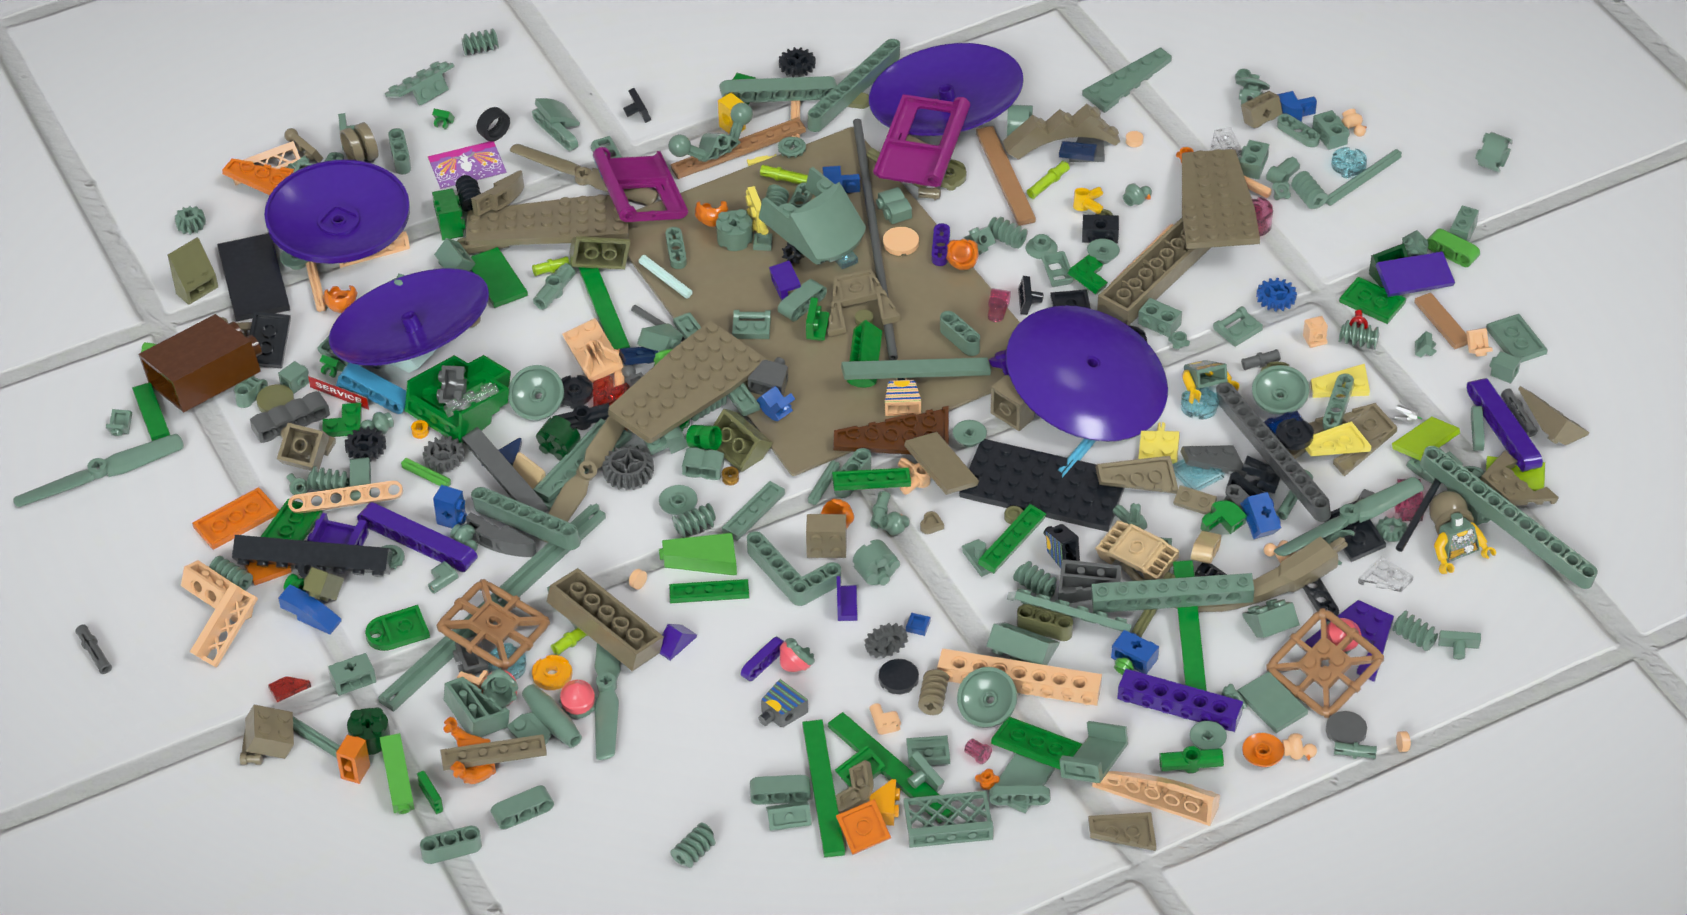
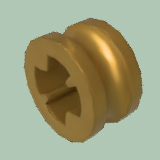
M730 466L722 470V482L731 486L738 483L739 471L737 468Z

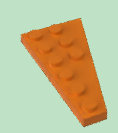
M232 158L222 169V174L270 195L281 181L293 173L294 169L285 167L280 169L271 168V165L268 164L264 166L254 165L251 161Z

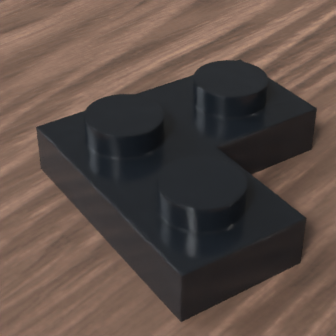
M1247 455L1242 470L1250 476L1259 477L1257 487L1261 490L1275 494L1280 477L1269 464Z

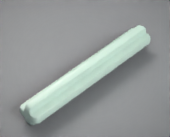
M646 255L641 256L639 259L641 265L686 299L690 298L693 293L691 289Z

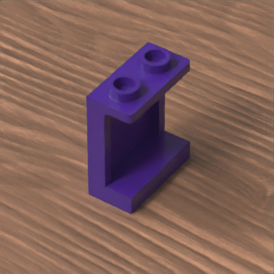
M322 513L320 519L316 520L315 528L309 534L307 541L363 546L369 535L367 521L359 519L357 525L353 526L328 520L327 513Z

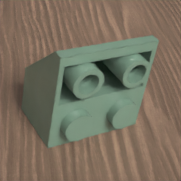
M1277 599L1266 601V605L1262 607L1255 605L1249 607L1248 612L1242 613L1243 618L1255 636L1265 638L1300 625L1293 602H1285V599L1278 601Z

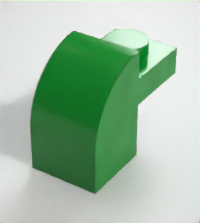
M1217 501L1212 504L1211 513L1206 514L1202 518L1200 529L1209 532L1221 523L1231 535L1246 523L1247 515L1233 502Z

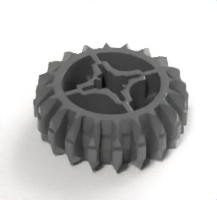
M622 445L620 449L615 447L614 452L609 451V455L605 456V461L602 464L603 476L607 483H610L612 487L617 486L618 490L621 488H625L626 491L628 488L635 490L637 486L642 488L643 484H648V481L652 479L654 461L650 453L646 452L644 448L639 449L638 445L634 448L631 445L629 447Z

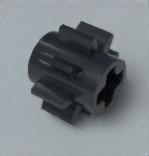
M788 242L787 246L782 248L784 254L782 258L788 259L787 261H790L791 264L793 261L799 264V260L804 258L803 254Z

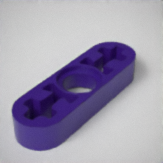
M944 223L937 224L934 227L932 263L936 266H944L948 262L946 256L947 244L950 242V227ZM938 243H944L945 245H944V246H937L936 244H938Z
M777 636L771 639L743 666L741 676L750 682L757 678L780 656V646L784 640Z

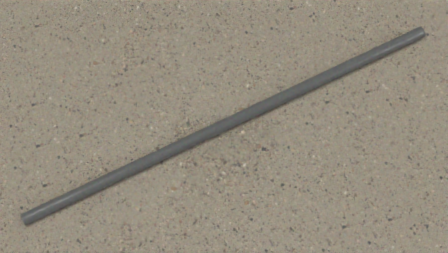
M857 118L853 120L876 278L888 296L862 121ZM893 323L885 324L884 331L889 360H897L898 355Z

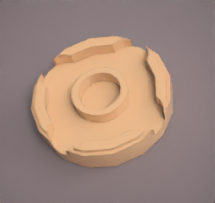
M891 228L883 236L884 248L887 252L896 256L912 254L919 247V236L911 228Z

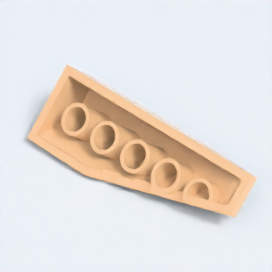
M1109 771L1101 783L1092 782V787L1208 826L1211 825L1219 808V794L1195 787L1192 784L1159 776Z

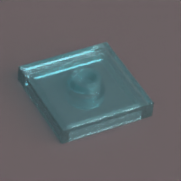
M1184 459L1172 464L1176 477L1186 487L1198 491L1223 479L1225 475L1224 472H1221V469L1211 467V469L1207 470L1186 465Z

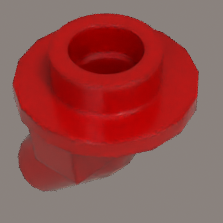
M1356 310L1355 317L1350 321V326L1357 322V328H1359L1364 323V329H1367L1368 322L1362 316V311Z

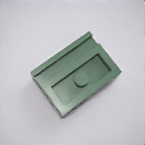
M948 735L906 738L908 763L911 755L918 751L930 765L950 764Z

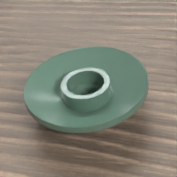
M1249 74V77L1236 79V84L1243 87L1246 84L1254 83L1262 86L1263 90L1270 89V85L1260 80V76L1256 74Z
M685 485L670 486L664 489L659 496L661 509L671 515L684 514L685 511H691L696 507L698 501L696 492Z

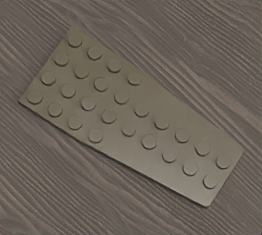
M1234 149L1199 150L1182 153V222L1186 249L1260 244L1255 207L1236 150Z
M610 195L563 197L557 200L509 205L498 211L490 210L480 216L474 215L473 210L467 212V245L571 243L572 238L576 236L629 239V222H623L619 218Z
M709 321L672 349L610 405L608 415L645 442L653 443L734 391L748 380V377L763 360L768 359L713 321Z

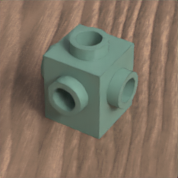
M1254 83L1246 84L1243 90L1240 89L1239 100H1241V104L1252 99L1248 98V96L1255 98L1263 94V87Z
M989 226L981 229L978 227L968 231L969 235L964 237L966 240H973L977 243L979 254L988 251V247L996 243Z
M1418 230L1402 238V243L1405 245L1408 257L1427 254L1428 240Z

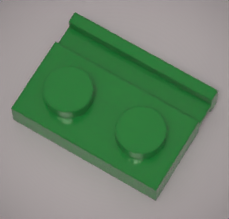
M868 745L835 769L837 775L841 777L849 788L852 787L849 769L866 760L871 763L873 779L887 769L886 765Z

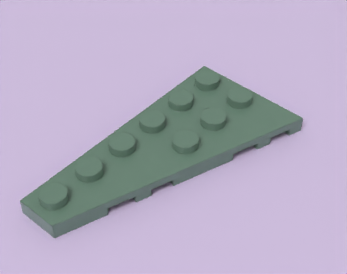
M1021 588L1017 589V591L1008 592L1007 600H1019L1023 604L1040 606L1043 609L1062 613L1072 618H1081L1083 621L1098 623L1101 626L1122 632L1123 630L1128 632L1131 630L1132 625L1127 624V619L1116 617L1115 620L1107 618L1108 614L1097 611L1096 614L1088 612L1089 608L1079 605L1077 609L1069 607V602L1062 600L1052 602L1049 596L1036 594L1035 597L1031 595V591Z

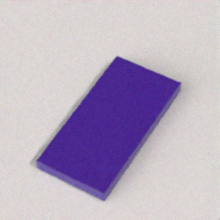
M1443 251L1377 262L1375 265L1388 297L1450 287L1455 284Z

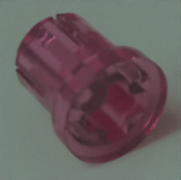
M972 738L966 743L964 752L975 758L977 763L984 764L991 756L992 747Z

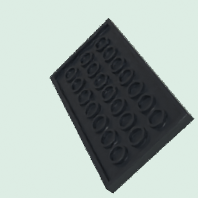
M984 439L979 443L969 470L979 480L978 486L959 491V497L1003 508L1017 506L1023 511L1031 504L1046 513V518L1109 532L1115 516L1113 509L1119 504L1125 488L1100 485L1095 468L1097 464L1077 460L1062 478V474L1067 467L1062 473L1057 470L1060 467L1067 466L1068 461L1066 457Z

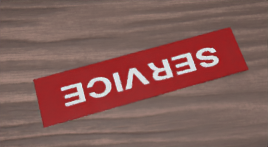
M308 376L310 388L349 403H361L362 408L369 410L366 397Z

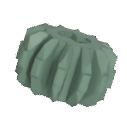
M191 206L188 208L183 207L175 215L176 227L183 234L187 232L190 235L193 232L198 233V230H203V226L206 225L204 212L202 209H198L197 206L193 208Z

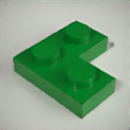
M1087 255L1072 266L1067 273L1095 295L1106 288L1108 283L1100 275L1096 274L1102 269L1104 264L1090 255Z
M361 403L342 404V418L323 419L322 431L331 437L353 435L352 430L360 431L362 419Z

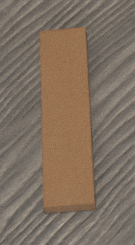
M1431 292L1415 298L1414 303L1454 350L1468 345L1465 331Z

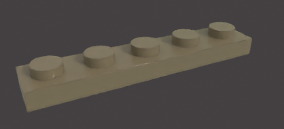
M544 735L440 750L443 771L451 770L450 767L456 761L463 763L466 768L547 756Z

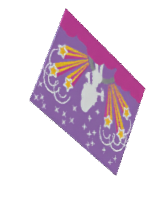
M494 141L428 156L440 189L455 186L457 179L463 175H469L479 180L507 173Z

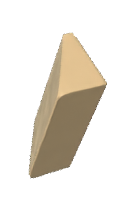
M521 452L517 453L513 467L528 485L534 489L546 476L545 471Z

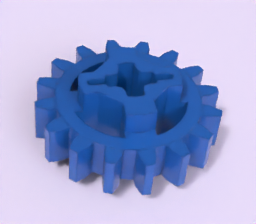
M1269 278V282L1262 281V285H1258L1256 297H1258L1257 302H1261V307L1268 306L1267 310L1274 308V311L1277 312L1278 309L1284 311L1285 307L1290 309L1291 305L1295 304L1297 292L1296 287H1292L1291 282L1286 283V279L1279 281V278H1276L1273 281Z

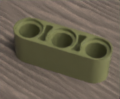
M1023 604L1017 609V627L1059 641H1068L1072 638L1073 619L1070 616L1029 604Z

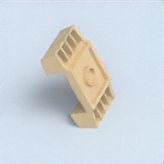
M1119 520L1116 521L1111 530L1095 548L1099 557L1105 562L1113 564L1115 560H1118L1142 572L1145 580L1162 579L1165 573L1173 566V562L1179 558V550L1169 545L1165 540L1133 524H1127Z

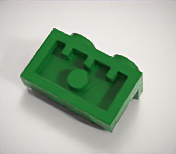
M811 297L806 319V339L824 341L830 315L829 312H822V306H819L818 298Z

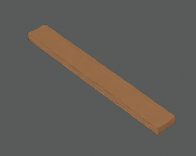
M797 117L740 138V145L738 144L730 153H726L718 159L701 162L691 156L672 163L671 169L676 177L680 179L778 143L786 137L805 133L806 127Z
M993 126L976 129L979 142L1017 224L1021 226L1035 223V215Z

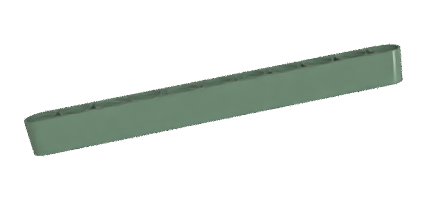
M1435 446L1425 448L1420 461V465L1425 471L1452 491L1459 493L1466 502L1582 589L1592 587L1598 574V570L1593 564Z

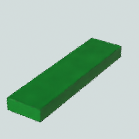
M151 383L132 387L151 441L170 436Z
M909 468L832 472L834 491L911 487Z
M748 579L669 584L670 603L749 599Z

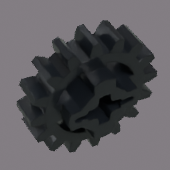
M793 47V50L787 49V53L782 52V56H779V68H781V72H785L786 76L792 74V77H795V75L801 77L802 74L807 76L808 72L812 73L813 69H815L816 58L813 56V52L809 53V49L802 50V47L799 49Z
M367 426L363 430L360 427V431L352 430L353 435H347L345 451L348 453L349 458L369 457L371 462L373 457L378 459V454H384L386 438L383 436L382 431L377 432V428L370 430V427Z

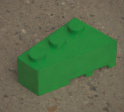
M453 188L432 192L442 241L446 238L463 237V229H466L464 218L461 219L463 215L461 207L458 206L460 205L458 195H455Z

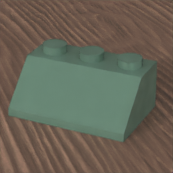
M1002 622L993 624L986 647L992 648L991 652L999 655L1006 653L1010 655L1012 660H1025L1029 663L1048 665L1060 642Z

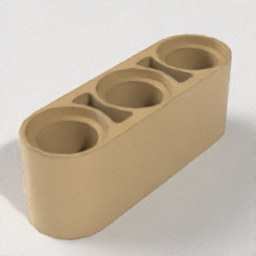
M1201 531L1193 545L1191 560L1211 564L1219 550L1221 535Z

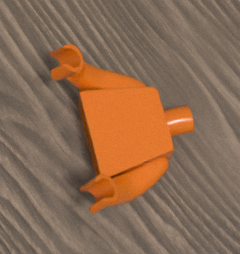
M449 717L444 721V724H446L443 728L444 732H451V735L457 740L458 747L491 742L490 739H484L465 732L457 726V721L453 717ZM456 761L450 767L454 771L453 776L455 778L459 777L464 780V783L469 784L480 783L496 773L495 763L465 768L463 763Z

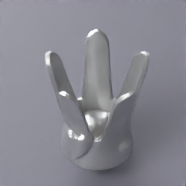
M1399 400L1404 406L1397 405L1396 410L1407 416L1394 415L1393 419L1404 420L1415 424L1416 418L1422 420L1421 417L1417 416L1419 410L1410 408Z

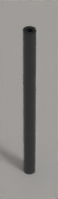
M1436 478L1396 546L1397 551L1402 552L1440 487L1441 482Z

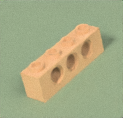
M197 560L184 566L181 586L216 609L232 582ZM244 595L240 601V607L247 606L250 598ZM253 608L246 620L252 617ZM238 614L232 615L230 619L237 622Z

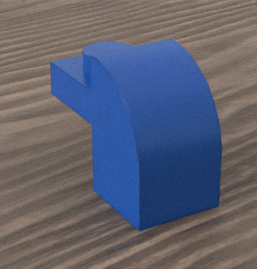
M1293 91L1277 94L1280 98L1283 114H1289L1301 122L1303 116L1316 114L1317 100L1315 96L1298 100Z
M840 166L823 167V175L834 184L840 182L846 193L860 192L859 174L841 175Z
M775 386L761 395L756 401L759 403L764 414L774 421H779L793 411L790 403L795 398L792 393L783 397Z

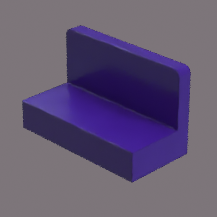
M790 261L769 267L771 280L781 301L788 296V291L801 287Z
M836 576L838 621H858L857 585L841 586L840 576Z

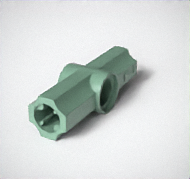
M565 263L554 274L546 277V284L533 298V303L537 308L544 310L548 308L554 299L560 298L563 295V288L575 275V270L571 265Z

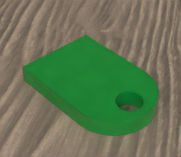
M418 605L376 617L368 623L365 630L368 644L380 651L396 649L430 638L429 630ZM374 634H380V635H381L380 637H377V638L371 637V636L374 635Z

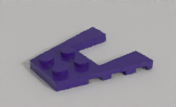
M1357 600L1337 616L1356 623L1361 631V636L1374 645L1381 654H1384L1386 642L1393 624V615ZM1321 629L1305 641L1309 647L1312 648L1321 639ZM1371 664L1359 665L1356 674L1361 675ZM1379 668L1372 674L1369 680L1375 682Z

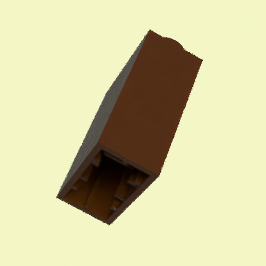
M217 314L138 354L148 383L150 382L156 391L183 413L261 372L256 357L262 354V350L257 339L253 335L245 337L236 322L227 323Z

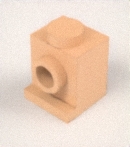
M1322 316L1304 321L1303 337L1310 348L1325 345L1328 342L1326 339L1328 325Z

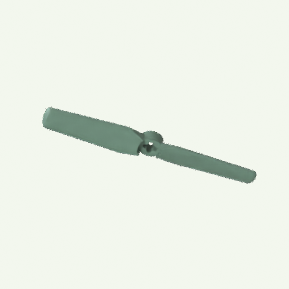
M173 434L115 453L106 459H92L87 465L88 469L75 472L15 496L13 502L17 507H22L82 486L95 480L94 478L99 479L108 474V477L127 473L183 449V441L178 434Z
M1410 477L1359 500L1355 504L1343 505L1340 507V516L1276 548L1274 552L1279 556H1287L1304 548L1317 538H1325L1358 520L1361 523L1372 519L1423 491L1424 486L1417 478Z
M597 643L595 670L598 675L596 684L599 695L595 704L596 759L606 760L615 755L619 700L615 690L617 689L616 681L621 670L620 661Z

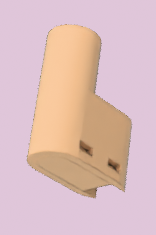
M878 703L870 706L869 710L878 734L883 735L900 730L901 721L896 711L883 713L882 707Z

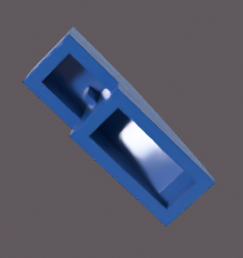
M289 585L278 597L280 608L297 615L298 621L330 635L342 622L341 618L323 603L292 585Z

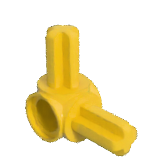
M1096 187L1092 190L1086 188L1075 189L1073 208L1077 211L1089 209L1096 214H1100L1103 206L1094 201V199L1103 195L1101 187Z

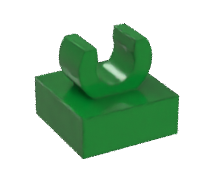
M433 109L432 115L435 118V127L438 128L440 122H443L442 127L444 129L448 128V123L453 124L455 117L451 112Z
M325 355L321 356L320 362L324 364L321 368L322 374L326 375L327 371L331 369L329 376L334 378L337 374L336 370L343 371L345 365L339 360Z

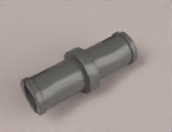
M1278 349L1266 353L1259 352L1255 356L1245 359L1243 358L1241 363L1243 369L1247 370L1257 366L1263 367L1270 362L1280 361L1281 357Z

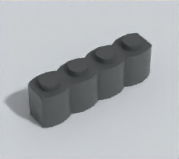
M315 391L308 393L303 398L294 399L285 405L274 407L268 412L256 414L250 419V424L260 443H265L275 439L277 436H281V430L287 426V423L306 427L312 422L327 418L330 415V411L321 393Z

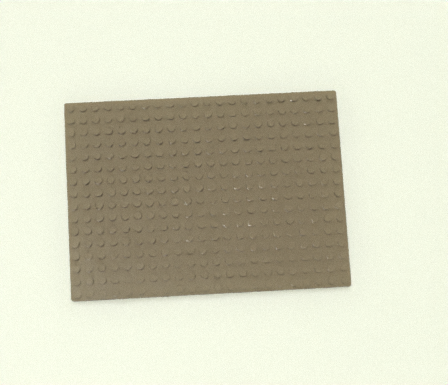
M849 127L806 144V151L803 152L802 156L797 155L796 158H788L779 154L681 192L680 194L689 211L686 217L682 219L629 222V239L631 242L628 259L673 318L690 312L701 327L709 321H713L732 334L734 310H740V312H765V310H771L770 339L739 340L768 359V361L774 362L777 357L785 360V365L788 367V382L783 397L792 393L795 398L790 403L793 411L779 421L769 418L761 408L759 411L746 416L757 430L773 442L770 448L792 476L799 475L852 452L833 450L834 430L852 426L862 427L870 422L880 423L885 422V419L898 417L885 416V398L888 382L896 381V378L877 379L874 386L860 388L844 380L841 369L842 362L850 361L853 329L858 326L855 323V314L863 309L873 313L874 321L872 324L882 330L879 361L889 360L878 299L842 307L847 333L829 337L828 331H826L824 341L806 339L808 312L796 321H791L778 312L781 299L771 280L769 267L788 260L782 258L784 255L782 248L787 246V241L767 226L768 233L772 234L773 237L771 251L753 250L754 233L756 231H753V241L747 245V248L740 251L727 250V247L723 245L721 247L717 242L716 227L706 226L695 217L696 203L700 201L701 205L709 203L712 208H719L721 201H726L728 211L739 209L746 211L749 208L745 199L748 187L755 186L762 203L768 187L773 184L779 185L789 192L787 202L789 203L799 184L784 180L776 181L774 178L760 176L762 165L775 168L782 167L784 170L808 175L811 167H814L823 174V167L840 166L841 175L859 174L860 192L846 194L866 226L860 244L851 253L833 262L826 260L821 261L820 264H815L803 255L804 258L799 260V264L794 263V261L791 264L801 285L807 280L813 279L827 288L826 296L818 304L822 306V312H829V315H831V302L833 301V288L836 276L871 269L876 276L854 127ZM864 139L867 154L872 147ZM867 157L888 296L901 317V321L893 323L898 355L897 360L988 358L989 361L997 352L1007 349L1011 334L1020 322L974 268L959 270L954 268L949 262L944 266H936L932 263L934 227L937 224L900 181L877 177L873 173L876 162ZM898 187L912 207V218L891 224L889 220L885 219L882 209L878 208L876 199H878V193ZM661 200L636 211H665L666 209ZM797 201L795 204H803V202ZM670 227H678L682 231L687 265L682 269H674L670 265L665 235L666 230ZM895 227L911 228L919 236V247L909 255L902 254V256L890 254L884 248V234ZM938 243V244H936V245H937V246H944L945 244H944V243ZM674 246L672 247V249L677 250L680 249V247ZM646 255L691 289L693 293L690 298L686 299L641 265L639 263L641 256ZM796 289L788 291V295H790ZM942 312H954L979 333L980 352L978 355H966L940 332V315ZM740 319L739 321H765V319ZM990 365V375L907 378V380H914L916 382L921 398V413H925L926 410H940L944 406H949L950 411L991 394V387L1005 375L1001 368L991 367ZM748 380L744 382V385L747 387V389H748ZM750 392L756 400L761 396L760 394Z

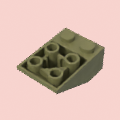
M198 237L167 255L175 292L188 305L218 288L216 274Z

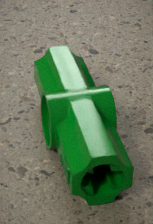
M1188 746L1179 752L1159 753L1160 770H1184L1187 773H1196L1200 768L1223 767V750L1221 748L1200 750L1195 746Z

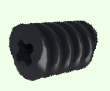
M463 175L457 179L455 186L461 209L468 212L473 210L471 198L481 194L476 179L469 175Z

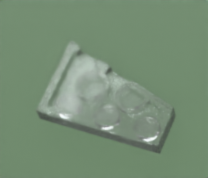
M486 383L480 387L481 390L475 393L471 390L463 394L464 398L459 400L454 398L445 402L446 406L443 408L446 415L450 417L454 415L452 411L456 409L457 411L464 410L471 406L472 402L478 403L498 393L499 390L496 384Z

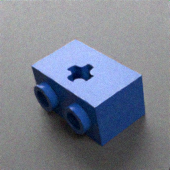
M441 485L433 497L436 522L438 525L452 529L455 525H462L466 522L467 513L465 511L463 491Z
M1268 492L1247 497L1240 503L1243 512L1247 515L1246 521L1253 539L1273 535L1281 529L1280 518L1276 515L1274 502Z
M1123 630L1112 645V659L1127 658L1132 662L1135 670L1147 674L1158 660V645L1126 630Z

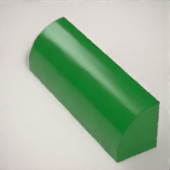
M866 319L853 329L849 362L879 361L882 330ZM877 379L847 380L849 384L860 388L874 386Z

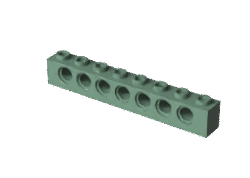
M1252 573L1092 584L1093 613L1097 611L1105 613L1251 603L1254 599Z

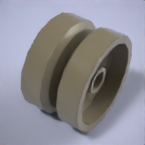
M365 122L356 124L354 130L352 128L340 130L341 144L348 160L364 161L366 159L371 161L378 158L379 153L375 138Z

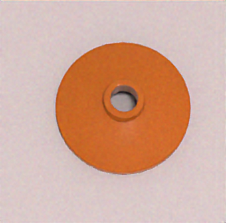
M1256 733L1244 741L1242 751L1246 760L1251 764L1259 767H1270L1281 761L1284 755V746L1274 735Z

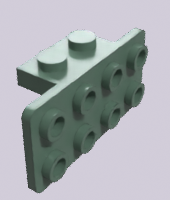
M439 61L430 64V68L427 70L422 69L416 72V76L402 80V84L389 87V91L385 95L386 97H401L412 91L418 105H422L449 90L442 74L453 68L454 64L447 63V61L439 63Z

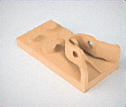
M596 318L562 334L585 376L592 383L623 368L618 352H615Z

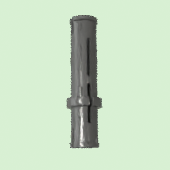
M1510 388L1502 391L1501 397L1508 405L1507 407L1528 437L1534 436L1538 430L1523 409L1522 402L1516 398Z
M85 624L78 626L75 632L82 641L81 645L88 651L100 673L106 674L110 672L112 666L98 646L97 638L90 633Z

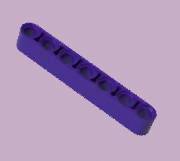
M1487 378L1467 382L1466 388L1469 397L1476 406H1482L1483 417L1507 452L1518 461L1516 465L1524 472L1541 468L1543 460L1540 452Z
M370 502L357 515L358 521L359 519L367 521L368 529L441 563L445 561L452 568L460 572H466L478 558L477 553L471 547L376 503Z

